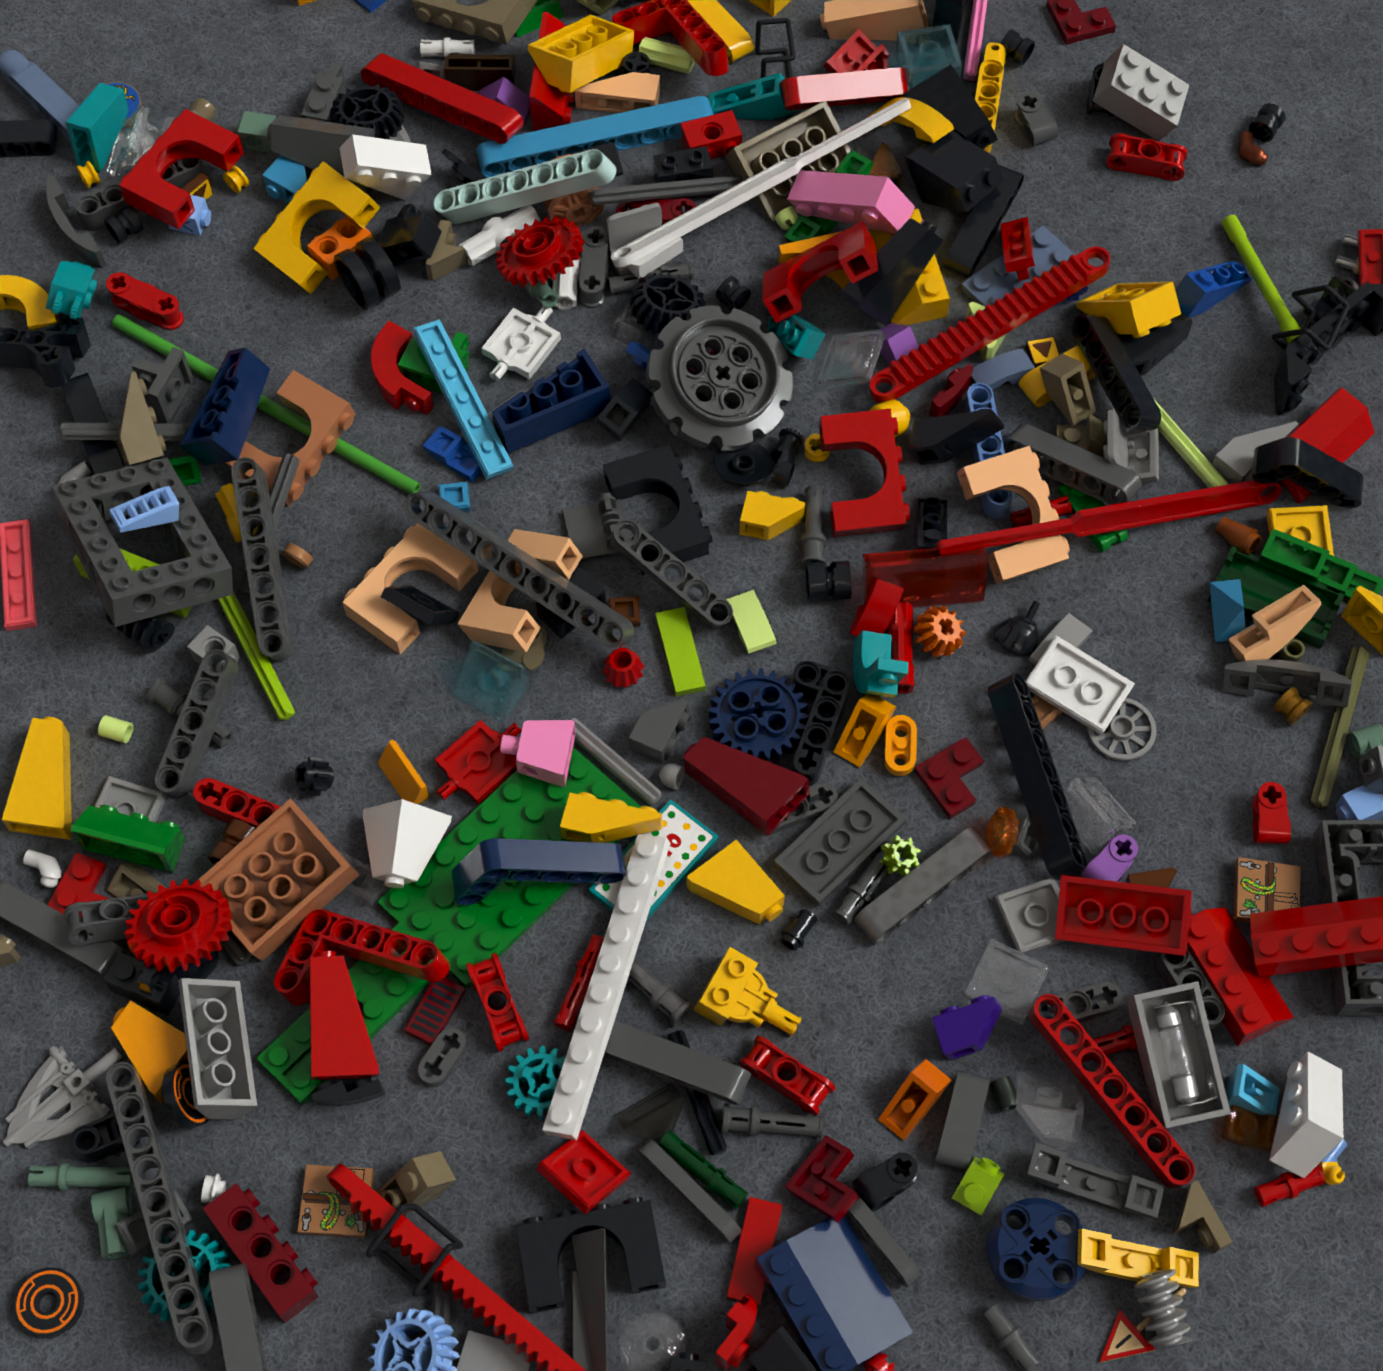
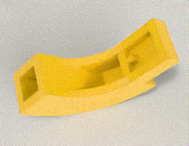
M0 275V310L12 309L24 313L27 318V327L31 330L60 322L57 314L52 313V310L46 309L48 294L41 286L23 277Z

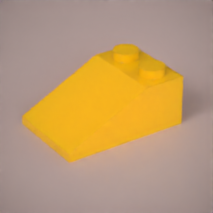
M1173 281L1117 283L1076 302L1079 310L1088 315L1106 317L1115 332L1120 335L1132 334L1133 338L1148 335L1150 333L1149 329L1153 327L1159 328L1169 325L1172 318L1181 315Z

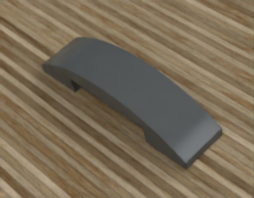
M53 174L48 175L46 180L47 201L61 236L68 246L85 261L99 268L106 267L101 250L89 231L79 236L64 214L65 211L70 209L66 196Z
M1270 659L1248 660L1225 665L1222 692L1253 696L1254 688L1287 692L1291 687H1295L1300 694L1316 695V704L1348 707L1352 680L1328 669L1301 662Z
M1037 1142L1034 1143L1026 1176L1052 1189L1081 1200L1151 1219L1158 1218L1165 1188L1164 1185L1135 1175L1126 1177L1067 1157V1152Z

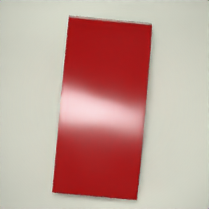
M873 578L864 605L858 606L849 634L858 636L863 630L884 634L895 613L904 588Z

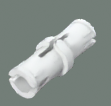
M445 37L444 40L421 39L420 41L421 57L475 54L474 39L451 40L450 37Z

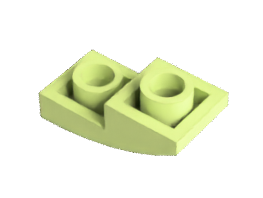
M754 590L726 599L732 606V618L748 654L777 644L769 621Z

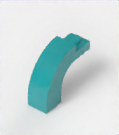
M863 630L854 639L853 677L855 686L860 693L889 698L897 696L898 683L908 674L909 662L891 659L892 635Z

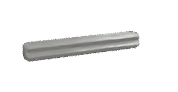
M571 719L575 721V742L648 805L652 806L660 799L661 791L578 719Z

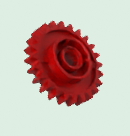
M555 216L551 221H549L548 217H545L542 222H538L535 219L533 225L529 226L525 223L523 230L515 229L514 236L506 237L508 242L500 244L502 250L496 252L498 258L495 261L501 276L504 277L506 282L511 281L513 286L520 283L523 288L530 283L534 287L538 281H541L544 285L548 278L556 280V274H565L564 269L566 267L574 266L572 261L580 259L578 253L584 250L582 247L584 240L578 226H575L574 221L568 222L566 217L559 220L558 216Z
M184 879L179 886L172 880L169 888H164L160 884L158 885L157 893L147 891L148 899L146 901L138 899L136 902L139 909H131L129 913L132 919L125 921L128 929L124 931L130 951L134 953L136 960H143L147 968L154 964L158 972L165 966H168L170 973H173L177 966H181L183 971H187L189 963H194V965L199 967L201 958L212 959L210 951H221L222 948L219 942L229 940L227 931L232 930L230 920L233 917L227 899L222 897L220 890L214 891L210 883L202 887L200 880H197L193 885H189L188 879Z

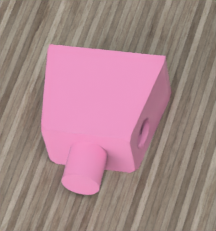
M527 720L523 723L521 737L503 735L500 752L516 755L517 771L520 774L565 787L576 736L575 721Z

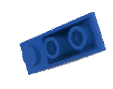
M1235 260L1187 273L1175 289L1180 311L1187 318L1202 314L1251 282L1253 278L1246 272V268Z

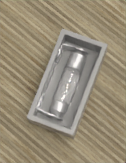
M1199 982L1126 996L1125 999L1152 1111L1165 1128L1231 1114Z

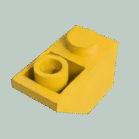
M747 491L740 518L739 535L770 540L803 522L805 502L793 497L782 498L772 496L763 491Z

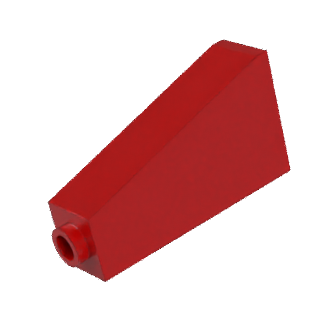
M336 951L316 952V957H310L311 1080L378 1078L379 1066L344 956H336Z

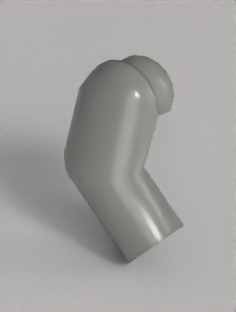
M82 461L62 475L57 484L89 476L93 473L92 466L88 461Z

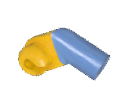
M1344 1139L1318 1164L1324 1175V1182L1329 1185L1340 1184L1345 1179V1172L1341 1171V1167L1337 1162V1158L1347 1147Z

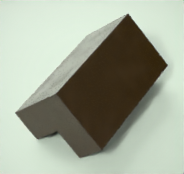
M448 54V56H445L444 70L446 80L470 91H480V89L502 77L507 78L515 85V55Z

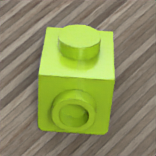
M975 1157L952 1199L982 1216L1004 1176V1173L999 1171L1000 1166L988 1158L983 1157L979 1159Z

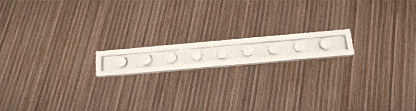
M637 835L626 869V876L623 878L542 1130L546 1135L577 1140L671 844L667 837Z

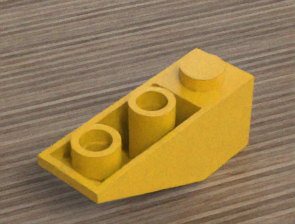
M586 792L578 794L569 793L560 824L561 839L575 842L606 843L638 834L658 831L663 826L662 813H658L656 809L648 806H641L639 808L628 806L625 802L617 799H610L609 801L597 799L594 795Z

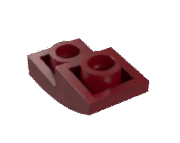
M971 364L962 369L957 368L949 374L946 389L938 392L932 398L929 414L931 417L946 416L962 400L971 383L974 368Z

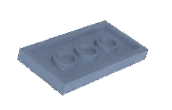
M1043 225L1031 234L1035 266L1028 268L1029 279L1019 281L1016 271L1007 273L1004 264V254H1002L961 284V290L975 303L985 307L988 304L993 305L996 299H1003L1006 293L1011 294L1016 287L1020 289L1025 282L1030 283L1033 277H1040L1043 271L1049 272L1052 266H1059L1062 260L1067 261L1074 253Z

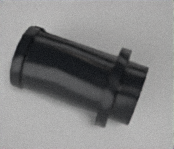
M801 908L789 928L781 932V943L793 951L802 948L804 938L818 921L817 917L809 910Z

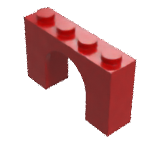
M185 109L179 117L172 121L171 126L164 134L156 139L150 150L140 157L138 163L129 174L122 178L119 187L125 203L179 230L194 213L195 208L190 193L165 181L162 178L164 172L170 165L185 158L202 159L229 172L244 154L240 137Z
M863 221L763 273L762 300L776 323L801 311V298L805 290L826 274L844 269L851 283L854 284L878 271L876 243Z
M891 409L820 416L818 427L822 452L844 449L867 451L878 460L884 476L882 488L873 496L865 499L831 503L829 512L833 537L903 530L906 521L910 520V510L908 503H903L902 492H906V480L904 474L900 475L898 464L902 463L901 447L896 446L894 435H898V421L896 417H892Z

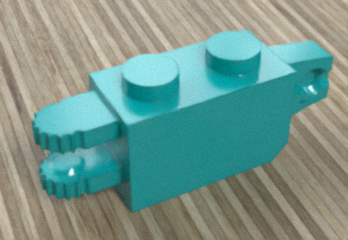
M68 261L60 262L50 286L46 309L52 310V313L57 315L59 312L70 315L71 319L76 320L80 318L84 308L89 310L92 297H94L98 281L93 280L95 269L75 261L73 263Z

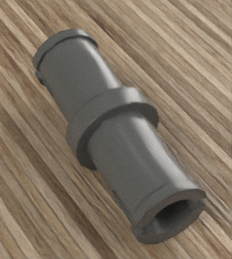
M998 1303L980 1316L1000 1341L997 1345L1001 1350L1006 1349L1021 1371H1029L1041 1361L1021 1336L1023 1334L1020 1328L1016 1329Z

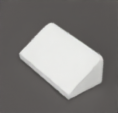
M679 237L626 267L638 279L645 277L648 273H651L683 252V239Z

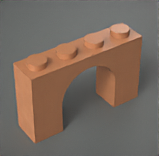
M294 370L279 388L277 395L284 405L311 421V434L304 447L292 454L300 462L285 502L287 506H290L293 501L300 498L305 484L310 477H314L318 473L321 462L327 454L335 449L338 438L344 430H348L351 427L356 415L349 402ZM245 441L239 459L242 457L251 458L265 471L270 494L282 457L268 455ZM235 461L226 462L231 471ZM254 469L248 470L244 475V479H249L253 475Z

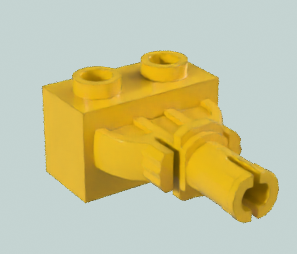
M729 947L718 963L693 1011L719 1026H722L726 1020L735 1023L749 1022L759 1028L763 1022L767 1021L792 1036L802 1018L777 1005L775 998L778 993L769 989L765 979L755 970L758 965L756 961Z

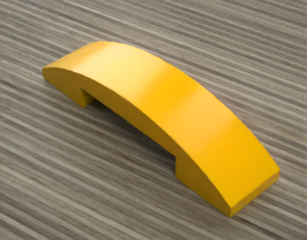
M898 97L888 101L869 114L867 118L906 97ZM909 98L911 104L909 110L880 125L885 127L893 121L914 128L917 138L931 143H935L954 130L953 124L941 113L929 105Z
M1086 1229L1078 1230L1077 1265L1104 1275L1137 1282L1142 1280V1275L1165 1269H1175L1176 1273L1167 1280L1177 1281L1179 1287H1199L1198 1252L1174 1247L1160 1249L1112 1239L1111 1234Z

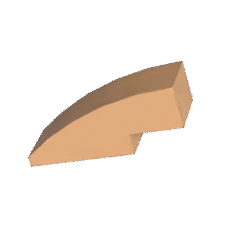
M1302 585L1252 615L1254 624L1228 639L1234 656L1240 662L1269 659L1293 639L1322 605L1320 599L1305 585Z

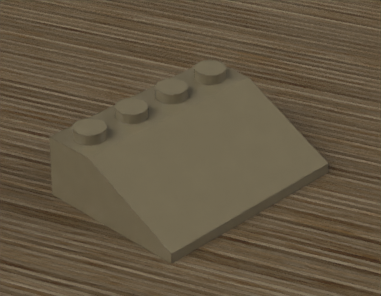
M823 101L734 147L725 157L734 174L741 176L743 182L784 159L796 157L842 131L827 102ZM848 143L802 167L801 170L835 173L836 168L851 149ZM798 174L752 198L771 223L776 221L775 216L781 210L793 206L787 198Z

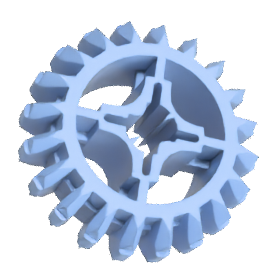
M414 1308L409 1309L408 1313L403 1311L397 1312L396 1320L385 1319L387 1326L385 1331L382 1329L376 1330L380 1337L378 1343H370L371 1347L375 1349V1354L367 1358L370 1363L375 1364L370 1371H457L456 1367L452 1366V1361L460 1357L458 1352L452 1350L459 1343L456 1338L451 1336L454 1330L451 1326L445 1324L444 1318L434 1315L433 1312L428 1310L420 1311ZM424 1330L427 1333L422 1338L417 1337L415 1340L409 1338L411 1334Z

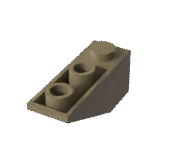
M136 371L131 372L128 378L117 440L125 467L162 459L164 456L163 452L166 451L163 436L161 434L157 435L154 424L157 423L154 409L152 406L147 407L144 398L147 395L146 385L142 378L138 379Z

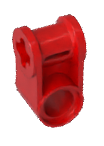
M1266 782L1261 785L1258 793L1252 800L1254 843L1288 844L1291 836V825L1288 817L1285 789L1276 782Z

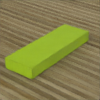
M685 607L655 613L676 697L705 691L706 685Z

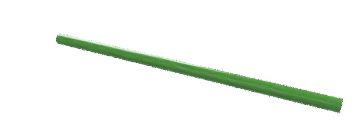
M120 314L113 319V327L168 357L173 347L181 349ZM184 351L190 370L212 382L218 369ZM261 394L257 405L258 409L310 437V421ZM338 438L337 445L333 450L334 452L408 494L419 491L421 484Z

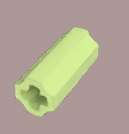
M648 37L642 39L639 52L645 53L649 57L650 64L689 74L694 66V59L682 46Z

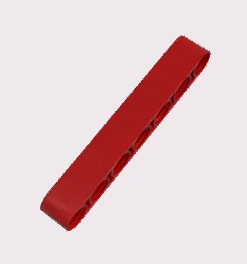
M378 54L360 71L363 81L366 84L368 83L369 86L374 87L376 84H379L380 88L388 87L390 91L396 92L400 101L499 144H506L524 126L523 118L513 108L386 54Z
M1052 994L1040 996L1029 1010V1017L1033 1025L1157 1178L1170 1188H1179L1189 1183L1195 1174V1166L1192 1160L1064 1003ZM1040 1004H1047L1053 1009L1054 1017L1052 1019H1046L1040 1015ZM1062 1030H1068L1073 1033L1075 1037L1074 1045H1066L1062 1042L1060 1038ZM1083 1056H1089L1095 1060L1097 1067L1095 1072H1089L1083 1068L1081 1061ZM1104 1083H1112L1116 1086L1118 1090L1116 1099H1111L1105 1095L1103 1091ZM1127 1109L1135 1110L1140 1118L1138 1126L1130 1125L1125 1118ZM1149 1136L1157 1137L1160 1140L1161 1151L1159 1153L1152 1152L1147 1146ZM1171 1163H1177L1182 1167L1183 1178L1181 1180H1176L1171 1176L1169 1172Z

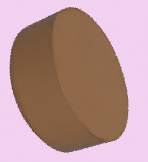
M288 543L282 552L289 562L302 569H307L313 561V557L308 552L292 543Z

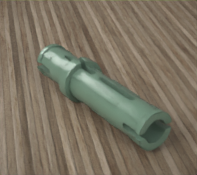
M61 1163L60 1166L31 1165L29 1171L32 1173L28 1174L29 1187H59L60 1190H68L69 1187H127L132 1189L134 1184L131 1182L133 1177L130 1167L71 1166L70 1163Z

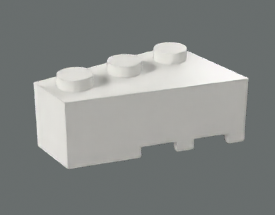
M352 134L339 148L345 179L406 200L431 176L427 148L424 144Z
M1307 1052L1299 1061H1294L1288 1069L1286 1087L1269 1159L1302 1178H1305L1344 1138L1342 1069L1310 1052Z

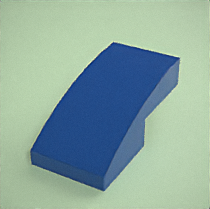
M439 426L423 445L424 450L437 461L472 483L482 472L470 447L465 444L463 437L442 426Z

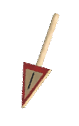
M1180 1288L1175 1294L1183 1296L1186 1294V1289ZM1119 1310L1099 1363L1155 1351V1348L1149 1345L1147 1339L1140 1333L1145 1329V1326L1153 1322V1319L1147 1317L1135 1327L1125 1314Z

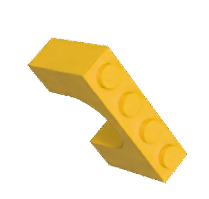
M323 161L319 167L312 171L310 178L303 187L296 191L287 207L277 215L275 222L268 231L260 236L258 243L253 249L309 294H312L328 272L302 250L300 237L307 220L320 211L336 210L364 229L381 207L369 195Z

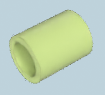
M107 715L101 719L98 727L99 736L125 744L128 743L133 733V723Z

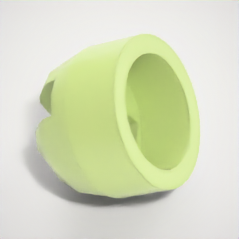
M793 206L781 210L775 216L777 224L786 231H789L791 228L790 224H795L799 218Z

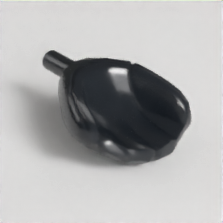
M1033 601L1026 617L1015 616L1000 623L994 629L993 637L1004 648L1014 654L1032 655L1038 644L1037 623L1032 620L1040 603Z

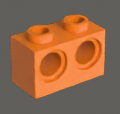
M344 217L342 220L336 221L322 235L316 236L307 245L310 258L328 272L327 276L333 281L339 277L334 263V255L345 249L355 252L356 243L368 236L372 237V233L366 227L362 229L348 217Z

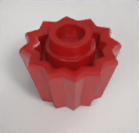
M628 647L613 649L603 662L605 667L602 673L606 675V682L613 683L615 688L619 686L627 688L629 685H637L638 679L643 677L642 669L644 665L640 661V656Z

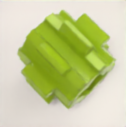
M897 835L891 838L892 844L886 843L881 846L884 858L879 861L887 865L889 874L897 871L900 872L901 876L909 874V868L919 866L916 856L921 850L912 845L914 842L911 837L904 841V839H900Z

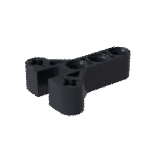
M68 316L58 323L35 330L0 327V366L32 368L42 377L44 385L50 388L65 385L75 372L72 357L83 358L91 345L84 319L80 317L75 320Z

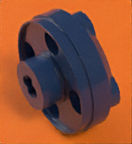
M1027 1198L1006 1206L994 1221L987 1239L988 1262L998 1282L1011 1294L1028 1301H1049L1069 1292L1077 1284L1085 1271V1268L1077 1265L1078 1230L1083 1229L1077 1214L1057 1202L1043 1198ZM1017 1216L1021 1220L1023 1228L1018 1230L1011 1229L1006 1223V1217ZM1060 1220L1065 1221L1070 1226L1071 1233L1068 1235L1060 1234L1056 1230L1054 1223ZM1039 1248L1042 1251V1253L1038 1252L1034 1254L1032 1253L1031 1249L1035 1250ZM1014 1264L1020 1270L1021 1276L1017 1279L1009 1278L1005 1274L1003 1266ZM1053 1270H1064L1069 1276V1283H1058L1053 1277Z

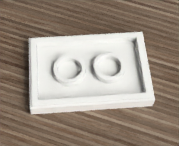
M1058 636L1054 637L1025 681L1030 692L1100 735H1103L1135 684Z

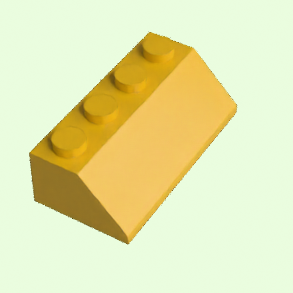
M589 15L528 44V51L549 85L557 87L561 92L572 93L576 89L623 66L625 56L633 52L634 30L594 15Z
M919 208L914 209L910 218L921 223L922 217ZM873 229L869 231L876 243L877 252L894 235ZM935 254L890 320L891 323L911 325L947 317L950 297Z

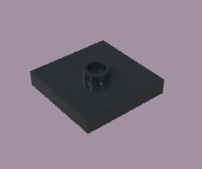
M412 585L385 587L381 598L429 625L454 623L459 615L455 609Z

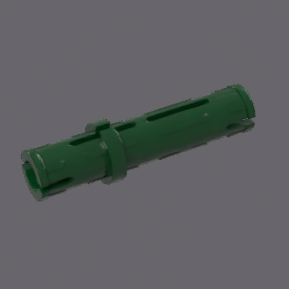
M667 1131L659 1141L658 1145L675 1162L700 1180L706 1186L705 1190L709 1193L714 1192L734 1210H737L744 1202L749 1192L732 1181L726 1175L727 1171L722 1167L718 1169L701 1154L682 1141L673 1131Z

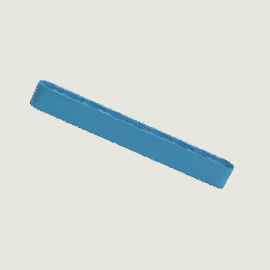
M696 96L514 135L506 144H499L492 140L486 141L478 145L476 155L481 173L489 178L551 161L565 154L609 142H614L617 151L678 139L681 138L680 123L714 114L709 99L705 96Z

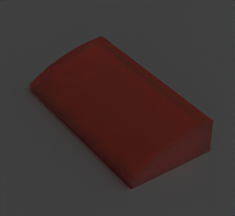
M937 548L863 554L864 602L873 578L904 588L899 602H908L913 607L984 601L987 575L986 550L981 548L941 555Z

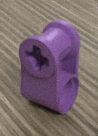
M1117 835L1100 854L1094 857L1080 877L1120 881L1138 853L1137 842L1129 835ZM1124 850L1126 854L1124 853L1120 856L1116 852Z

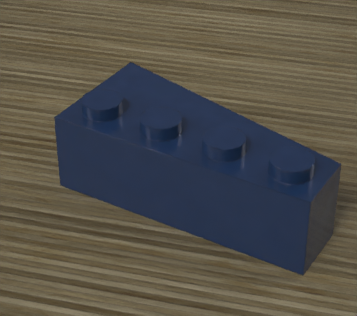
M247 348L228 351L179 446L203 465L239 459L270 368Z
M585 348L576 354L577 358L567 363L565 361L556 367L557 371L546 379L542 377L534 382L532 389L526 393H518L492 411L495 430L507 453H511L600 415L611 401L610 388Z

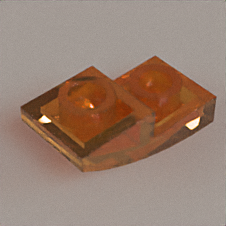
M1236 1105L1229 1106L1231 1114L1225 1115L1221 1139L1271 1153L1279 1117L1270 1113L1260 1115Z

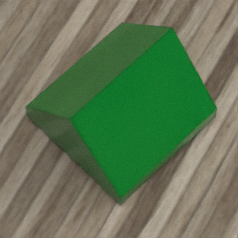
M192 455L168 459L184 486L202 482L199 461Z

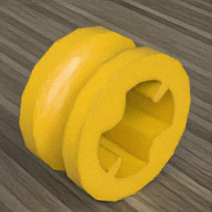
M86 161L83 167L80 165L76 166L80 178L88 189L91 188L93 183H101L90 161Z
M235 165L230 169V172L225 171L222 174L225 183L237 194L242 191L241 187L249 186L247 176Z
M815 433L807 437L804 447L806 458L818 463L825 461L830 455V451L822 452L820 449L812 451V445L814 447H817L819 444L821 445L819 434Z

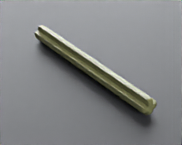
M1362 646L1351 649L1344 674L1346 678L1352 680L1348 707H1335L1311 793L1310 804L1318 809L1326 808L1329 804L1364 676L1369 651Z

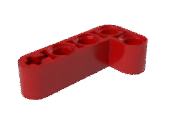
M204 778L198 781L193 789V796L201 811L226 823H229L231 819H238L257 828L261 825L259 821L263 817L271 816L281 807L212 778ZM244 805L242 810L231 812L235 806Z

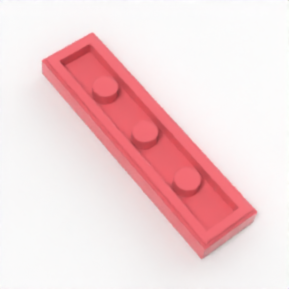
M29 519L0 523L4 627L6 631L37 627L31 523Z

